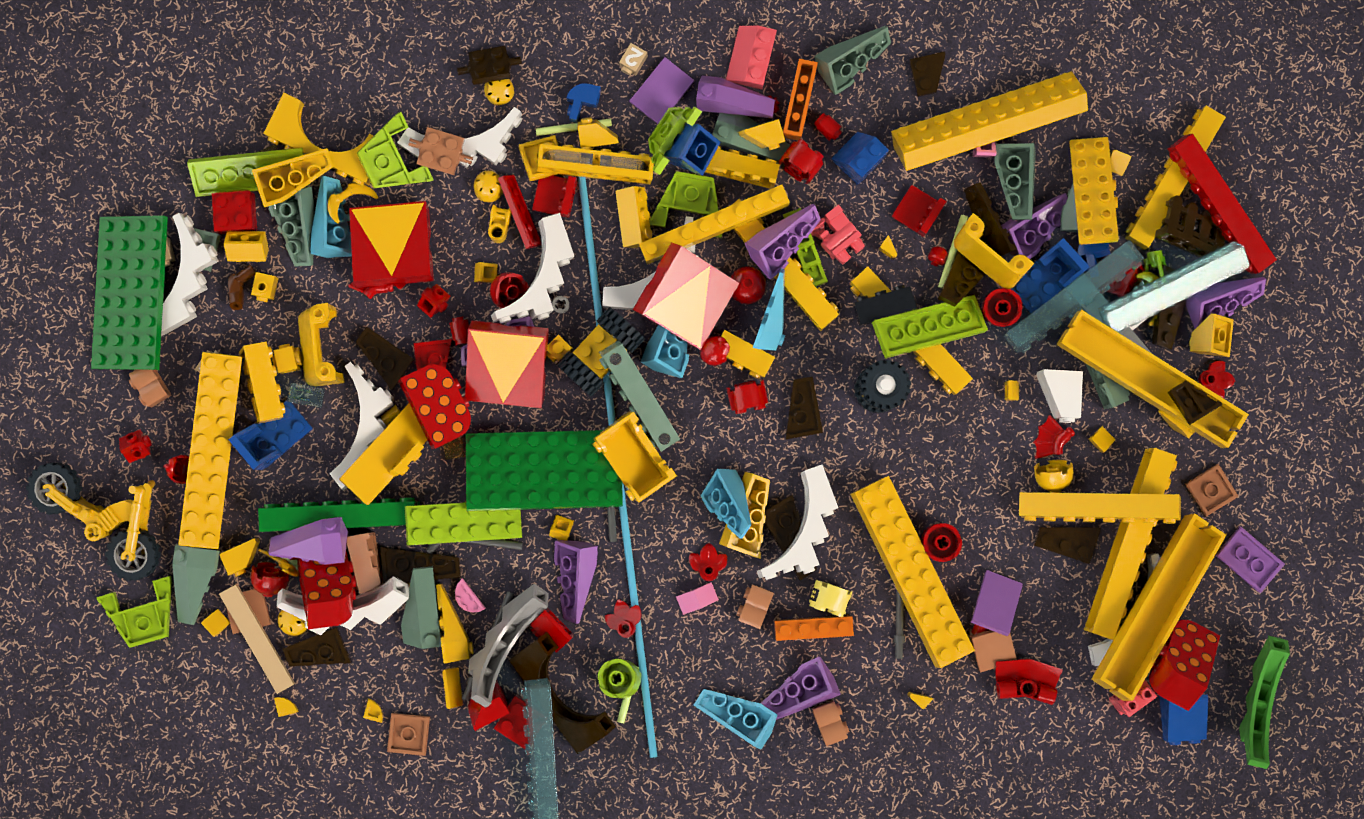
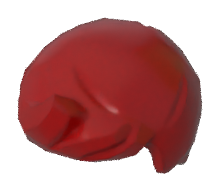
M721 336L707 338L700 350L701 359L706 364L712 366L723 364L727 360L726 357L730 350L729 343Z
M178 455L169 459L168 463L164 465L170 480L177 484H186L189 456Z

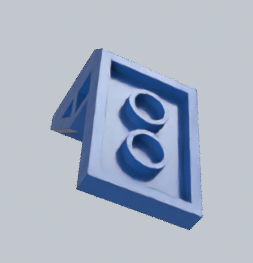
M1063 238L1034 262L1032 267L1011 290L1020 296L1023 306L1032 315H1035L1056 294L1073 282L1090 266Z
M289 399L283 403L285 414H283V418L280 420L259 424L254 423L228 439L253 470L267 468L313 430V427Z

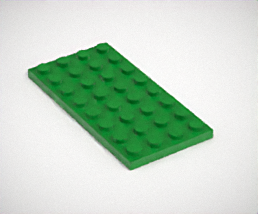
M167 216L100 217L91 369L159 370Z
M603 430L466 434L467 511L623 507L622 481L602 452L599 453L593 446L595 442L594 437Z

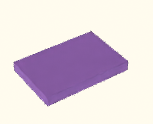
M664 57L629 102L658 124L668 108H672L678 103L694 83V80Z
M1241 526L1237 528L1215 554L1218 559L1258 593L1265 589L1285 565Z
M986 570L971 623L1008 636L1023 584Z

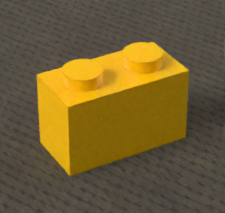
M227 231L224 248L227 261H266L269 248L265 231Z

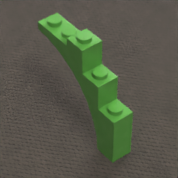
M1268 636L1252 668L1254 682L1246 696L1247 713L1239 727L1240 739L1245 743L1247 765L1267 769L1270 764L1269 727L1274 697L1283 668L1290 655L1288 640Z

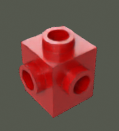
M436 284L432 288L427 287L422 292V297L416 306L431 318L436 313L445 311L451 296Z
M141 430L128 433L126 436L119 438L120 451L129 463L151 454V440Z

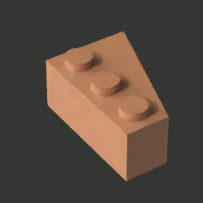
M375 532L347 537L348 551L356 578V591L359 590V594H363L383 585V574Z

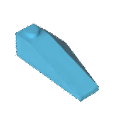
M322 176L311 231V254L326 258L352 256L351 232L347 221H350V215H346L343 209V204L346 201L344 199L339 205L338 218L340 222L338 224L330 217L327 208L331 194L336 195L343 192L340 180L327 176Z
M783 268L779 272L753 345L755 349L776 350L778 345L782 346L785 338V335L782 334L784 329L785 269Z
M658 325L646 346L641 363L654 371L683 378L689 361V354H687L688 344L671 334L664 327Z
M717 469L702 492L701 498L711 513H715L720 521H724L737 537L743 538L751 526L744 483L736 470Z
M703 689L694 703L695 707L758 749H762L770 737L777 718L776 713L760 703Z

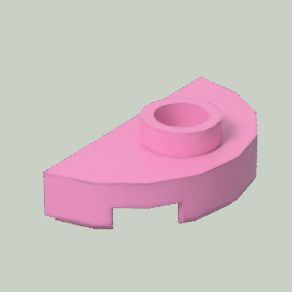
M462 578L457 583L455 590V599L458 605L463 610L469 612H480L486 609Z

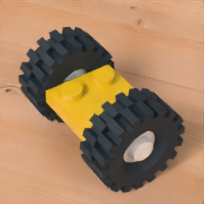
M611 307L598 318L597 322L599 324L573 351V354L568 351L556 364L590 397L604 384L601 379L609 372V369H604L599 359L602 357L599 352L619 340L626 351L628 350L630 353H633L645 340L633 326ZM617 353L610 356L612 364H616L620 360Z
M880 360L871 364L856 379L854 389L858 403L865 410L867 409L873 413H883L898 407L908 398L907 396L911 390L909 373L896 361Z

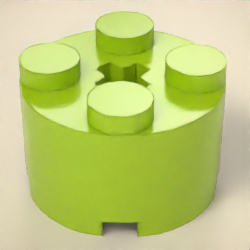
M613 659L607 661L598 672L599 687L609 697L629 698L639 689L641 672L634 663L628 660ZM618 675L621 676V682H619V679L617 678Z

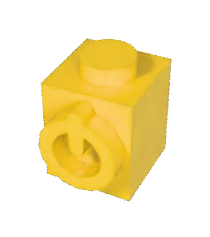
M290 344L278 346L279 349L273 350L272 361L275 367H277L278 373L285 374L301 370L300 366L303 365L299 347L296 348L290 346Z

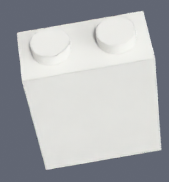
M1048 369L1038 371L1037 378L1053 418L1059 419L1060 423L1075 422V419L1081 418L1083 371Z

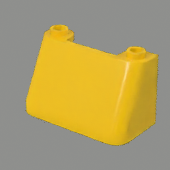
M973 213L955 237L954 247L1001 287L1006 289L1013 288L1032 267L1034 262L1024 255H1017L1008 263L980 240L984 231V223Z
M329 303L316 304L303 311L298 317L304 379L310 386L344 383L343 373L336 372L335 367L331 363L323 362L319 329L329 328L330 320L337 317L336 307Z
M629 411L594 437L595 442L593 446L599 453L602 452L627 488L625 493L629 499L639 503L677 475L672 468L669 469L665 464L666 461L661 458L642 430L641 424H637L639 419L636 414Z

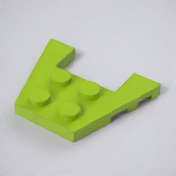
M680 107L668 108L648 138L650 153L653 154L651 161L655 164L653 167L654 172L659 175L662 173L670 161L664 155L665 152L671 149L674 143L673 140L677 134L683 131L685 122L691 126L694 125L702 113L701 110L693 107V109L685 107V109Z
M398 112L357 152L373 188L433 181L427 167L420 166L408 172L393 142L392 135L409 128L402 112Z
M676 171L649 220L650 225L665 228L669 209L702 215L717 212L718 204L714 178ZM722 234L715 237L722 238Z
M171 576L152 581L157 601L124 611L120 610L116 592L96 597L99 604L105 609L107 616L116 625V629L129 648L169 637Z

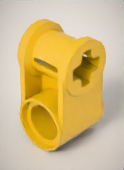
M496 205L492 206L488 234L494 243H502L507 237L512 216L510 208L502 209L497 208ZM495 230H502L500 237H493Z

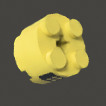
M816 580L809 599V606L824 612L827 608V612L843 617L846 614L852 591Z

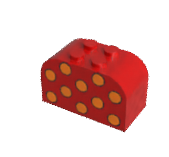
M436 364L427 365L398 380L432 450L467 432L471 423V415L467 408L470 404L466 396L461 395L459 391L461 386L457 378L453 379L451 373L446 368Z
M345 552L344 563L327 565L319 564L318 561L309 560V562L302 561L301 558H297L298 576L308 630L338 626L346 623L353 614V600H356L355 588H353L356 587L355 575L352 576L353 565L352 561H348L347 553Z
M1178 621L1151 668L1149 682L1153 690L1164 699L1189 711L1208 688L1220 635L1193 621Z

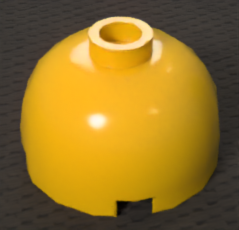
M1056 459L1049 460L1050 464L1040 466V463H1037L1034 466L1035 478L1038 485L1043 489L1050 491V493H1060L1061 490L1071 484L1073 480V464L1071 462L1067 464V460Z

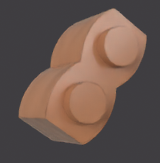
M134 370L129 373V383L133 389L138 390L140 394L138 398L144 406L154 407L172 396L157 370Z
M752 585L751 588L747 587L743 598H746L744 606H739L736 616H739L738 621L760 629L774 593Z
M831 700L811 708L826 746L848 738L847 733L850 731L846 721H841L840 715L843 713L839 703L835 704Z

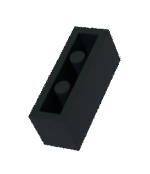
M905 285L894 287L892 292L887 293L886 290L876 292L875 297L868 298L866 295L856 298L857 302L853 303L859 326L870 324L874 320L916 310L917 307L911 287L905 288Z

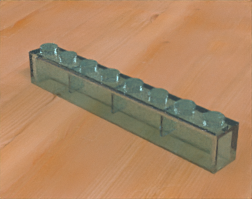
M1127 240L1004 333L1003 336L1017 354L1020 351L1025 353L1032 347V342L1036 339L1038 342L1048 335L1046 332L1051 328L1055 330L1063 324L1062 320L1067 316L1069 318L1073 317L1079 311L1077 308L1081 305L1087 306L1095 300L1093 296L1100 292L1102 295L1111 288L1109 284L1116 280L1118 283L1127 276L1125 272L1132 268L1134 271L1143 264L1141 260L1144 257L1133 243Z
M1233 241L1098 308L1102 322L1120 333L1124 328L1138 324L1144 318L1154 316L1159 311L1170 308L1177 302L1188 299L1199 291L1207 290L1211 285L1223 282L1233 274L1241 273L1250 266L1244 246Z
M548 678L524 681L525 687L521 688L522 699L526 701V706L523 707V717L527 718V725H524V735L528 737V744H525L526 756H529V762L526 763L527 774H530L527 788L528 793H531L532 799L528 800L529 811L533 813V818L530 819H558L551 686Z

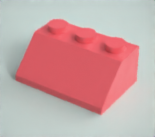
M758 25L739 26L726 80L762 90L777 30Z

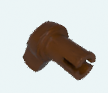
M250 264L237 274L232 273L228 277L229 306L233 310L243 309V283L256 274L255 269Z

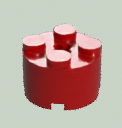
M799 139L797 142L791 143L780 158L779 164L783 163L785 165L783 170L797 181L801 182L803 179L806 180L805 184H809L823 166L822 159L824 156L820 152L810 149L804 140Z
M996 289L990 292L983 301V316L993 326H1010L1017 322L1022 314V300L1011 289ZM1005 303L1006 312H999L998 309L1000 307L998 306V304L1002 305Z
M761 379L759 384H756L754 380L735 384V389H730V386L726 387L730 408L732 411L735 410V414L745 413L747 408L754 407V410L766 408L765 404L769 402L764 379Z
M932 524L924 530L921 536L924 550L931 560L947 562L957 557L961 551V536L958 530L950 524ZM943 537V542H945V545H941L939 547V543H937V540L942 539Z

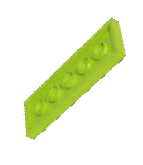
M303 148L188 159L187 165L195 196H211L212 193L258 191L252 170L302 156L304 151Z
M975 295L964 297L955 307L948 303H941L872 322L885 359L985 333L988 330Z
M466 503L405 506L407 545L522 538L521 510L467 511Z

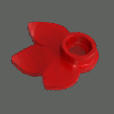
M1224 361L1211 363L1208 370L1203 371L1198 378L1201 385L1222 398L1225 396L1224 389L1232 387L1235 383L1233 375L1225 372Z
M707 543L700 551V554L690 553L689 562L692 569L699 572L703 580L713 581L717 578L719 571L726 567L727 555H717L715 547ZM710 568L713 571L711 574H707L705 570Z
M617 600L614 614L605 615L606 623L610 629L617 630L620 636L624 638L631 637L635 633V625L641 620V609L639 605L630 608L626 602ZM625 624L629 626V631L624 629Z

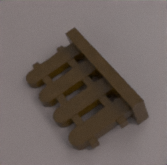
M1178 195L1166 201L1165 206L1168 207L1166 218L1162 220L1164 227L1156 230V238L1216 265L1229 260L1230 253L1226 252L1227 246L1224 245L1225 239L1222 236V231L1219 226L1214 224L1208 210L1198 214V206L1193 202L1183 207L1182 198ZM1180 213L1184 214L1182 225L1178 224ZM1196 220L1199 221L1197 232L1194 231ZM1211 227L1214 228L1212 239L1209 238Z

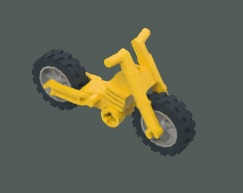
M52 462L41 465L38 469L33 470L32 476H29L27 480L29 483L26 485V491L28 490L29 493L27 496L28 499H31L32 506L37 507L40 512H46L48 515L60 514L66 511L73 514L86 524L84 534L88 540L97 541L112 534L113 529H117L125 521L129 522L128 529L114 535L111 538V542L107 545L108 551H106L105 555L108 560L106 562L112 568L110 570L113 574L116 573L117 577L125 578L127 581H137L149 576V574L156 570L155 567L159 565L160 561L158 560L161 557V552H159L160 546L159 543H156V538L153 535H149L147 527L151 507V494L155 486L154 480H150L144 485L130 486L128 490L131 494H135L134 500L127 499L103 509L101 505L96 506L89 503L79 495L82 491V486H80L81 479L77 477L75 470L70 469L69 465H63L61 462ZM51 474L52 483L46 479V477ZM56 475L59 476L62 480L57 481ZM138 558L145 559L142 566ZM133 560L137 568L130 567Z

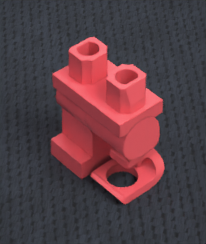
M839 204L828 212L811 232L812 236L820 240L822 239L821 246L832 260L836 258L842 265L851 259V256L846 251L847 248L851 247L857 254L865 247L860 239L862 234L848 220ZM824 222L834 232L833 234H830L828 230L825 231Z
M1144 680L1133 701H1123L1115 695L1110 697L1109 700L1120 715L1124 714L1130 717L1158 696L1147 681Z

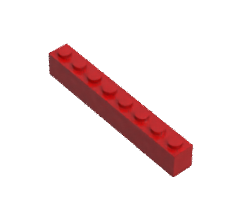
M1194 134L1185 135L1168 147L1167 150L1171 160L1177 163L1181 175L1189 181L1191 190L1199 196L1202 206L1209 211L1212 221L1219 226L1222 236L1226 241H1229L1233 247L1234 254L1243 262L1244 269L1250 274H1257L1274 263L1277 259Z

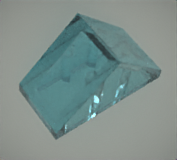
M290 383L287 402L321 408L325 389Z

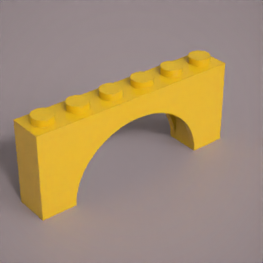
M283 93L263 133L268 137L267 141L275 145L281 143L285 145L284 149L303 148L304 155L323 150L311 143L304 133L301 123V114L304 107L302 101ZM369 134L365 141L354 149L344 152L328 151L333 169L336 170L335 173L343 178H346L348 175L354 178L353 182L360 186L364 184L370 185L371 182L359 160L357 152L373 135Z

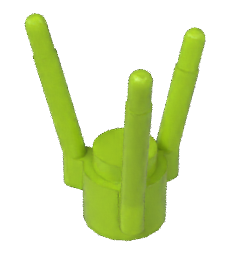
M1162 251L1147 253V259H1143L1145 272L1149 271V265H1151L1152 269L1158 268L1161 281L1165 282L1162 265H1166ZM1143 280V283L1147 287V281Z

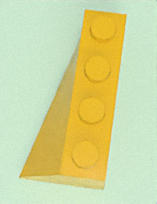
M718 146L705 173L772 189L775 187L780 164H776L777 161L772 159L760 160L758 156L747 154V156L740 155L739 151L732 149L724 151Z
M267 342L243 346L239 351V356L244 358L243 371L250 378L247 380V386L250 394H254L252 405L257 423L280 420L283 418V414H285V407L283 402L280 403L279 395H281L280 385L276 384L275 381L277 371L270 359L273 357L272 349L270 346H267Z
M745 472L742 482L744 483L751 526L745 536L739 538L726 524L719 544L761 559L760 548L761 543H763L762 531L766 518L765 506L768 500L770 480Z

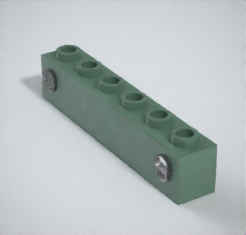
M618 340L600 351L599 354L602 357L599 359L604 369L608 368L612 373L609 375L614 385L618 384L621 390L619 393L624 401L628 400L631 404L628 407L629 410L639 417L641 422L638 424H641L644 433L648 432L650 435L649 440L653 446L663 451L679 441L678 434L623 344Z

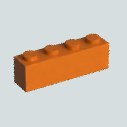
M799 59L783 130L784 138L797 141L802 138L818 62Z
M851 615L774 620L776 641L854 636L853 616Z

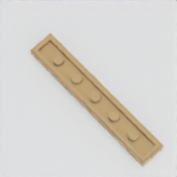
M238 584L219 593L276 693L278 694L294 685L295 682Z

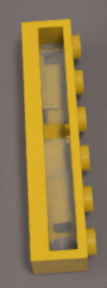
M546 142L539 145L537 172L650 185L653 179L654 164L651 161L652 157L645 153L632 155L627 151L614 153L609 149L597 151L591 147H582L580 149L574 148L572 145L555 146L553 143Z

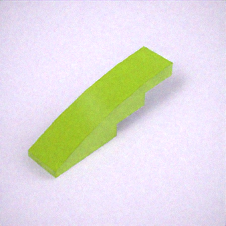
M801 208L783 214L784 219L800 211ZM810 234L808 238H804L798 245L799 250L796 254L804 274L808 273L814 280L813 285L817 287L827 283L828 280L821 265L814 240Z

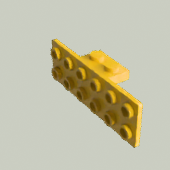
M1108 137L1070 140L1079 244L1118 242L1116 217L1118 198L1114 197L1116 180L1112 178Z
M409 403L339 478L366 505H369L393 477L399 474L401 476L404 475L410 468L407 465L411 461L415 462L422 455L420 451L424 448L423 444L427 439Z

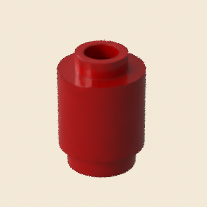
M825 113L814 123L817 127L816 129L829 141L831 139L835 141L842 133L840 130L842 126Z
M463 316L452 318L453 322L449 323L453 341H455L456 345L467 343L468 319L464 320Z

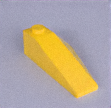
M326 148L252 170L264 208L284 202L333 168V164Z
M437 584L439 612L442 611L439 624L441 630L444 631V635L441 637L443 662L450 663L470 659L471 654H474L473 642H469V637L443 584Z

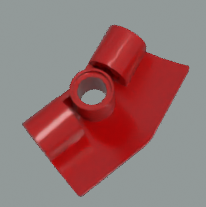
M1032 659L995 662L998 699L1028 697L1053 705L1057 697L1056 685L1063 670ZM1029 683L1031 686L1030 691L1024 693L1023 686Z

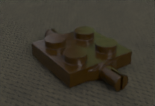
M506 45L468 52V66L457 67L458 76L470 73L473 85L510 79L511 66L522 64L521 56L509 58Z

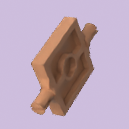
M427 127L422 141L412 138L409 140L408 146L419 149V157L416 163L418 165L455 175L460 161L472 164L470 160H473V157L463 154L462 147L465 141L463 137Z

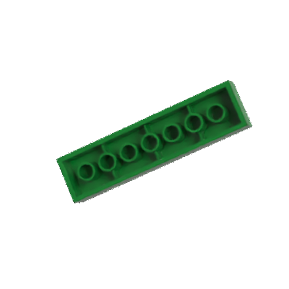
M400 498V502H396L395 499H381V503H376V500H373L369 505L362 501L361 504H357V500L342 501V505H338V501L322 502V506H319V502H305L302 507H300L299 503H284V507H280V504H264V508H258L259 532L291 531L321 519L342 517L346 528L406 525L405 506L420 505V501H415V498Z

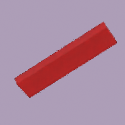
M504 175L499 177V183L525 248H535L542 245L515 176Z

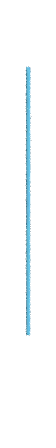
M578 176L597 326L599 324L597 320L602 315L586 178ZM609 370L603 377L608 424L610 426L616 421ZM622 482L623 507H619L630 601L631 607L639 605L625 491ZM640 620L635 625V641L639 671L641 672V689L650 758L658 756Z

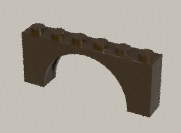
M546 632L509 661L575 752L579 754L607 736L616 726L605 711L596 715L581 714L566 706L556 695L550 683L548 667L552 654L559 647L548 632Z

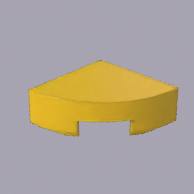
M284 697L274 698L278 717L299 712L297 706L289 699Z
M368 699L363 718L382 723L383 712H381V707L377 705L378 703Z

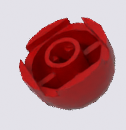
M741 267L734 271L730 277L739 283L732 297L741 304L749 305L756 303L766 292V279L762 272L755 267Z
M507 272L495 277L490 286V297L493 303L502 309L520 299L529 289L528 283L522 278L523 276Z
M261 562L258 563L257 567L252 566V586L265 597H273L282 588L286 589L290 580L289 574L282 571V569L274 568L277 565L275 563Z

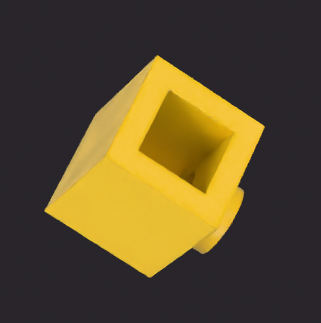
M256 272L251 295L257 297L256 300L267 303L268 299L274 300L279 278Z
M558 334L548 344L547 356L553 362L556 360L559 362L568 351L572 352L573 349Z

